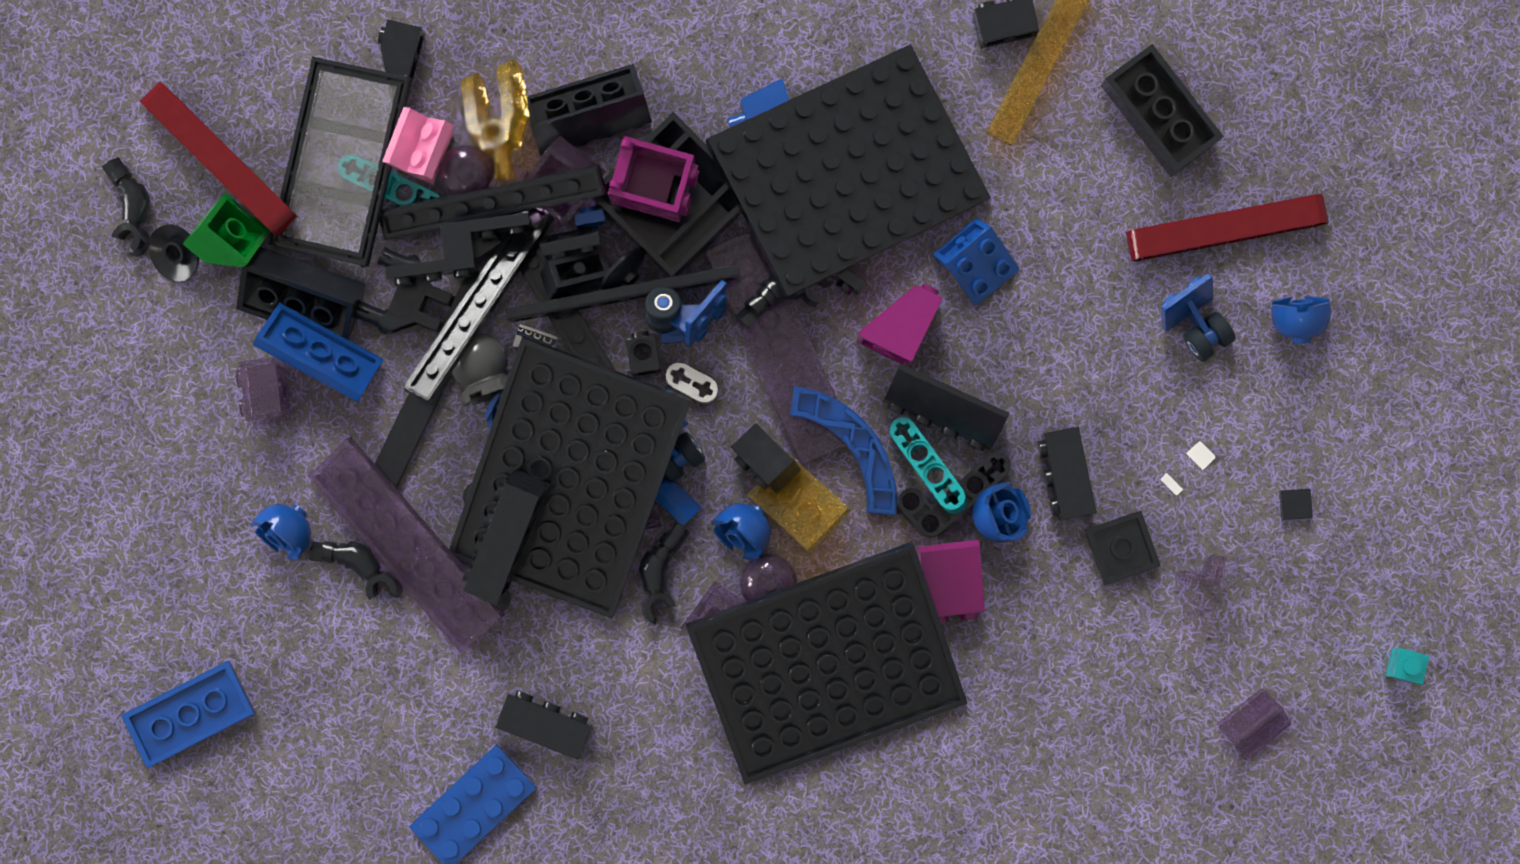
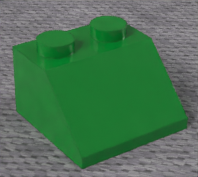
M224 193L206 212L183 245L205 263L245 267L268 236L270 230L234 199Z

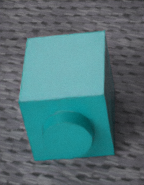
M1392 648L1385 676L1412 684L1423 685L1430 656L1402 648Z

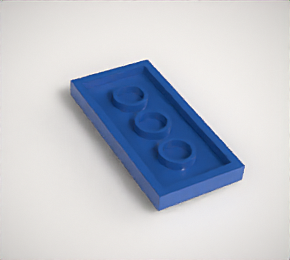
M281 303L277 305L253 342V346L357 402L361 399L384 360Z
M226 661L122 714L121 717L146 767L151 768L256 714L231 662Z
M496 744L409 827L443 864H456L537 787Z

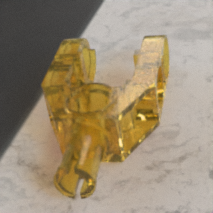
M515 60L507 61L497 67L502 116L499 119H489L488 106L490 105V100L487 99L486 88L483 80L478 76L479 73L464 77L461 81L466 128L480 149L493 156L495 179L509 180V178L514 177L511 153L521 148L529 119L524 74L521 66Z

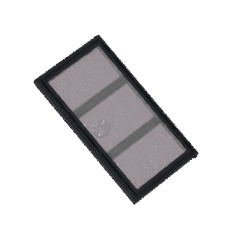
M312 56L280 199L298 218L278 238L272 233L270 245L360 265L362 268L369 267L392 166L382 161L403 107H406L412 78L408 75L402 76Z

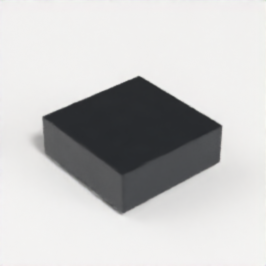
M1311 489L1279 491L1281 520L1313 518Z

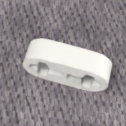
M674 363L667 369V383L680 393L703 404L710 403L717 397V384L707 375L683 363ZM680 368L684 369V376L690 379L691 382L687 384L679 381L678 384L673 383L674 377L671 373L673 371L678 372ZM694 382L702 386L706 382L710 383V390L713 391L712 395L706 394L704 398L700 397V391L693 387Z

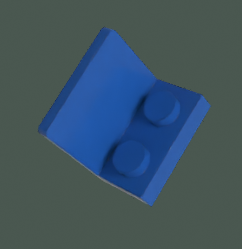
M975 218L932 254L940 265L951 272L974 305L981 303L1019 271L1018 265L992 227L978 218Z

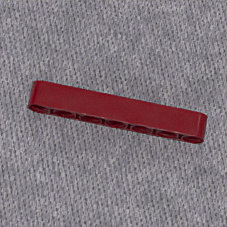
M161 81L140 100V103L277 238L298 218Z
M1315 194L1138 228L1126 232L1131 260L1135 262L1141 261L1142 258L1146 260L1198 250L1199 247L1203 249L1255 239L1256 236L1260 238L1284 233V230L1286 233L1312 228L1313 226H1322L1328 224L1329 220L1323 194Z

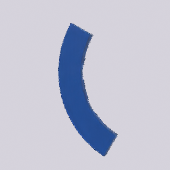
M793 385L790 415L805 418L826 427L836 434L855 456L866 488V512L896 516L897 494L895 478L888 455L874 431L858 414L839 400L810 388Z

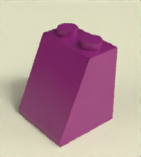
M923 284L922 287L915 285L860 331L856 343L909 367L943 298L938 296L939 291L929 285Z
M979 540L916 548L940 623L949 622L948 616L960 615L961 620L977 619L978 612H985Z

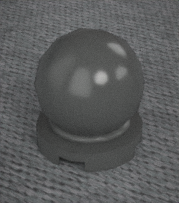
M478 333L451 372L456 382L465 387V391L459 395L463 407L469 405V403L473 406L492 400L497 395V391L505 388L509 376L505 374L508 364L505 349L497 339L487 334Z

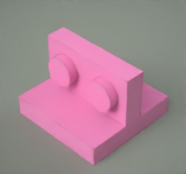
M403 107L382 162L427 184L433 185L454 133L452 130L453 125L445 120L428 118L411 108Z

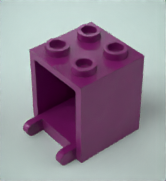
M624 136L613 178L609 184L608 195L611 204L680 222L681 216H687L690 208L691 194L688 193L689 188H695L699 176V165L695 164L694 155ZM674 176L681 177V181L673 205L667 203Z

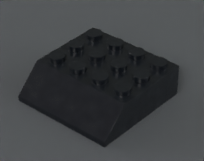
M672 112L643 141L694 155L695 164L699 165V176L695 188L690 187L688 191L691 194V204L687 216L682 215L680 222L611 204L608 192L615 169L604 178L607 193L591 198L638 247H642L645 250V254L668 277L679 276L742 213L708 146ZM674 176L667 201L669 204L674 205L681 177Z

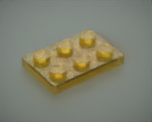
M793 458L801 468V471L780 492L775 494L769 487L764 491L757 484L748 496L807 552L811 553L851 510Z

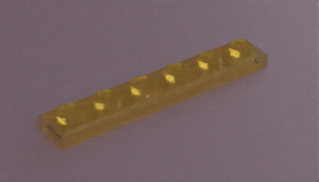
M1089 0L1055 1L986 134L1012 146Z

